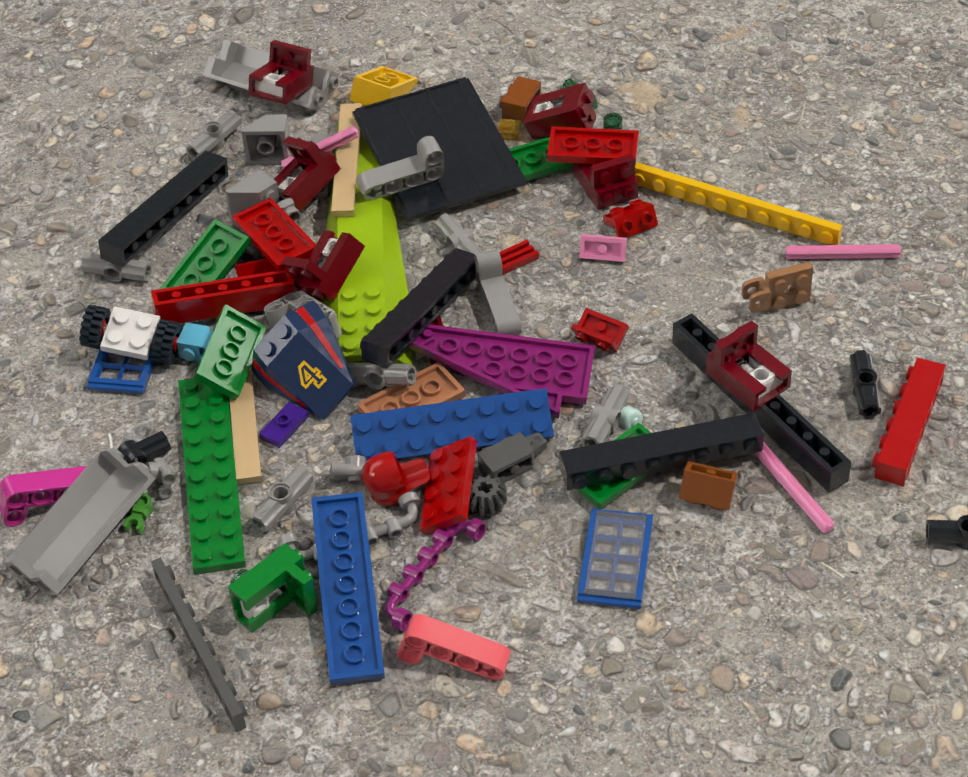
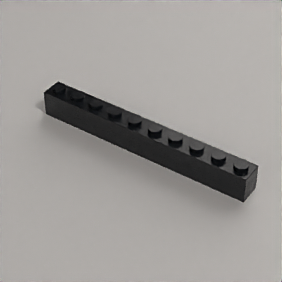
M693 313L673 323L672 343L746 414L755 412L761 428L827 492H831L849 481L851 461L781 395L753 411L706 373L707 355L714 350L715 343L719 338Z

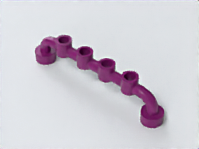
M473 518L471 521H464L450 526L446 531L437 529L434 532L432 542L435 544L432 548L421 547L417 555V559L420 562L416 566L407 564L402 573V577L405 580L401 584L392 582L388 587L387 595L390 598L385 604V612L388 618L392 620L391 624L394 628L405 631L413 614L402 607L396 610V606L399 602H404L407 599L409 590L414 584H419L422 581L424 572L428 567L434 566L437 563L439 554L443 549H448L452 545L454 536L458 532L466 531L467 537L479 541L486 532V522Z

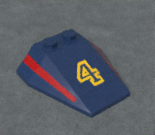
M310 301L283 315L253 350L251 370L262 384L322 420H325L356 386L330 319L315 301Z

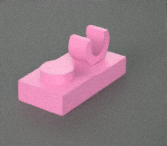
M581 234L579 258L625 262L627 238Z

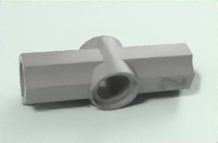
M229 110L217 121L207 122L203 126V133L186 146V152L190 155L191 159L195 160L205 150L211 151L222 148L225 145L224 139L242 124L241 118L235 111Z
M445 213L435 222L436 229L445 238L450 252L455 248L473 254L483 252L475 243L470 229H463L452 215Z
M84 253L81 269L82 272L104 275L106 279L112 282H119L122 278L148 282L151 278L152 265L149 262L130 260L125 266L121 267L101 259L99 254Z
M347 363L355 384L368 385L375 390H380L385 385L413 386L416 382V368L411 364H391L386 369L372 363Z
M615 384V386L609 387L601 404L595 405L591 414L590 424L582 437V444L584 446L604 443L607 441L611 431L615 432L617 430L621 410L629 399V392L623 386Z
M299 466L295 467L282 482L272 485L269 489V497L249 518L250 523L256 530L262 533L268 532L282 516L289 515L294 510V502L313 482V475L306 468Z

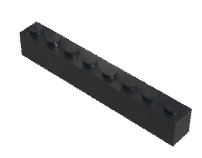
M205 150L98 240L100 258L121 267L125 266L228 177L227 158Z
M455 248L449 255H446L426 277H423L415 288L411 289L410 293L403 300L399 301L392 311L387 313L385 318L377 323L367 335L363 336L360 342L362 360L387 369L476 278L475 254Z
M754 412L559 451V468L567 490L582 489L587 486L607 484L612 481L631 479L636 476L656 474L671 469H681L686 467L688 461L705 464L711 461L754 454L763 450L764 433Z

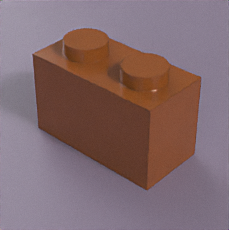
M518 76L514 83L510 84L506 95L502 96L499 107L502 109V118L523 123L533 97L542 94L541 81Z
M688 461L683 474L679 498L684 499L690 504L701 503L709 505L715 510H729L733 501L738 473Z

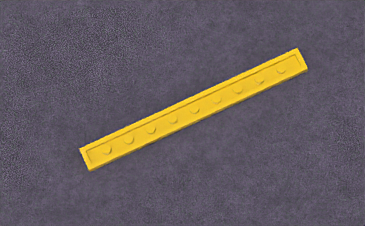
M636 162L635 177L638 180V186L828 245H839L841 242L843 226L841 224Z

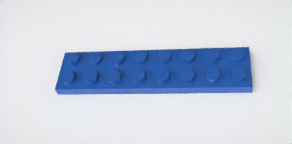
M547 388L350 415L355 455L366 457V461L374 455L387 451H393L398 460L429 456L437 448L444 447L469 436H472L477 441L476 449L490 447L506 437L513 436L519 432L524 437L539 432L545 439L554 438Z
M363 492L311 498L330 685L384 679L385 673Z

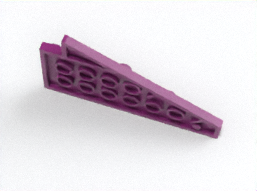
M430 324L408 347L502 394L547 388L550 413L552 417L559 419L562 402L586 405L595 345Z

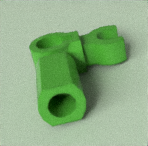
M143 493L130 508L131 516L127 517L124 521L126 532H129L131 526L136 524L137 533H143L145 529L143 521L154 510L148 494Z

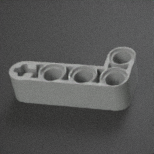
M433 136L423 137L417 143V155L364 171L357 176L356 184L364 199L371 201L435 181L444 174V154Z
M498 249L475 254L477 285L495 333L521 334L520 319L503 278L502 261Z
M303 291L289 293L264 307L265 315L272 329L283 315L310 301H315L329 317L336 337L338 338L342 335L335 311Z

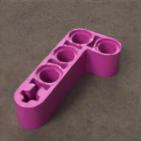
M87 466L13 474L3 478L0 482V513L4 523L12 527L20 525L26 519L28 507L55 504Z

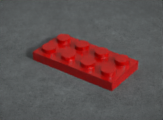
M551 126L547 162L598 164L632 154L635 158L636 166L639 131Z
M271 197L232 216L233 223L237 228L250 238L251 243L278 271L287 269L281 264L285 256L307 259L316 245Z
M472 436L437 448L430 454L428 467L430 480L426 483L419 528L424 535L434 533L437 529L442 530L467 521L477 441Z

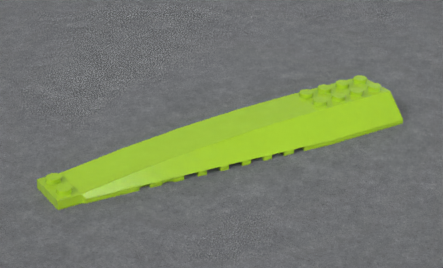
M337 122V133L339 128V122ZM362 132L360 135L357 176L364 171L379 167ZM333 177L331 180L326 230L333 231L337 239L342 232L350 233L364 244L365 248L334 301L324 299L319 302L336 313L342 335L337 339L346 362H364L362 360V349L360 348L363 336L367 335L377 323L386 317L389 311H392L398 305L400 300H403L408 295L393 198L391 194L368 201L364 199L357 186L354 216L332 217ZM407 348L392 364H411L413 366L412 349Z

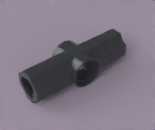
M857 350L849 357L854 383L853 394L857 400L859 415L864 416L865 419H870L881 414L877 373L873 368L871 354L865 350Z
M160 431L139 442L134 440L125 441L118 447V450L123 454V459L128 464L133 462L146 464L149 460L171 450V446L164 432Z
M963 515L958 520H927L926 542L955 543L959 548L967 550L968 515Z

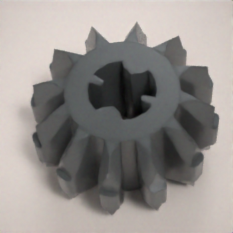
M490 474L486 478L478 475L477 480L472 479L469 502L472 514L480 512V515L483 517L485 513H489L493 517L495 511L502 512L503 505H506L507 502L505 483H501L499 477L492 479Z

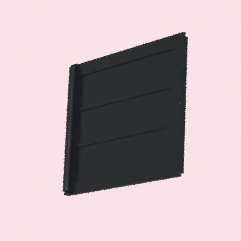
M463 77L359 107L352 111V116L356 120L379 167L417 155V143L426 136H433L444 154V174L442 177L435 181L394 193L407 221L528 185L526 178L469 78Z

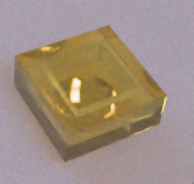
M500 119L498 131L503 140H519L522 127L521 120Z

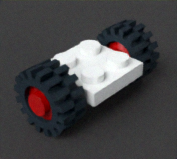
M91 304L85 309V314L82 317L83 322L80 325L82 327L79 332L81 334L79 337L81 346L148 360L150 351L153 349L151 352V359L153 361L170 365L175 362L178 351L177 340L182 329L181 323L160 320L158 315L114 307L112 313L109 308Z

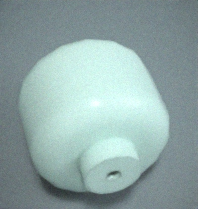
M630 406L622 408L621 417L619 418V425L629 430L638 422L642 424L643 416L639 410Z

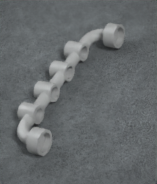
M415 492L404 493L398 499L401 510L408 512L406 516L399 519L396 517L389 518L384 524L375 527L367 526L369 547L375 546L379 542L378 536L388 534L390 539L400 537L403 534L402 528L409 526L415 521L418 513L417 508L420 506V500ZM295 533L283 534L277 540L278 547L286 543L293 550H298L300 546ZM316 544L311 549L300 551L304 561L315 559L318 564Z

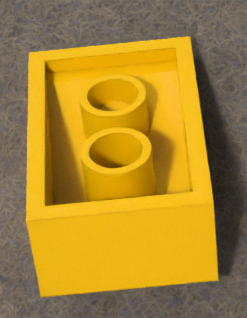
M380 66L354 76L350 101L362 103L363 107L408 94L417 84L418 78Z

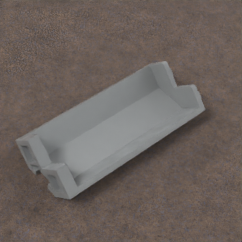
M224 39L219 59L208 56L203 76L248 89L249 75L269 62L270 53ZM314 66L313 86L290 101V103L319 111L334 94L339 84V73Z
M108 447L102 449L3 564L29 585L31 582H35L41 587L40 590L48 596L58 595L156 479L150 474V468L142 462L128 464L123 459V454L115 448Z

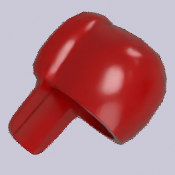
M387 451L374 455L365 462L362 468V480L372 500L380 506L388 507L398 504L399 497L404 493L428 483L430 473L425 460L420 458L406 463H399L395 453Z

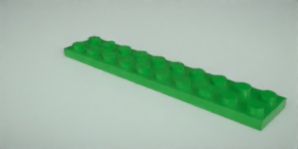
M194 378L178 380L194 575L246 567L229 397Z

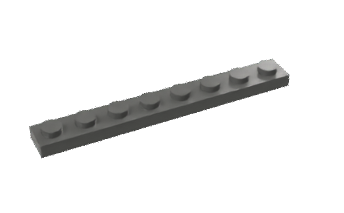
M161 557L151 561L155 578L235 731L238 732L245 729L244 717L248 713L242 700L236 701L234 697L237 695L235 687L231 680H225L226 671L221 660L215 661L213 656L216 653L210 640L205 642L203 638L205 632L200 621H194V610L190 602H184L185 594L181 585H175L173 580L176 578L171 566H165Z

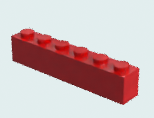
M288 269L151 290L153 313L160 316V320L184 323L217 318L225 304L241 313L261 311L269 303L295 292L292 276L287 273Z
M917 357L914 366H909L906 374L908 382L902 383L899 397L902 398L901 400L896 399L892 414H895L894 418L889 417L886 425L888 434H883L880 440L879 449H881V452H876L873 458L872 467L876 468L874 478L904 487L943 383L945 364Z

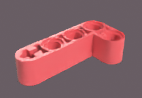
M415 614L411 617L405 629L397 656L405 663L417 664L421 661L423 654L483 677L500 680L504 677L511 652L500 643L429 616Z

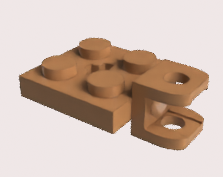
M809 261L766 272L765 280L761 276L745 281L742 284L741 296L743 299H749L748 308L751 312L763 310L770 312L809 302L813 266Z

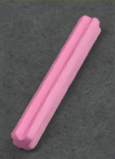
M351 126L316 143V145L322 151H332L358 138L359 132L355 126ZM290 156L282 160V168L284 169L294 157Z

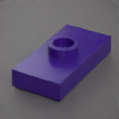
M288 402L259 433L260 439L281 448L308 419V411Z

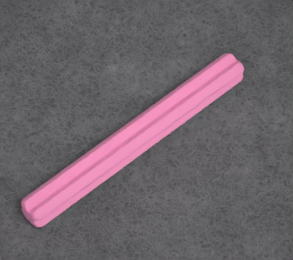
M899 244L787 246L785 255L786 259L899 258L901 247Z
M763 442V450L754 454L823 533L832 531L834 529L833 520L766 443Z

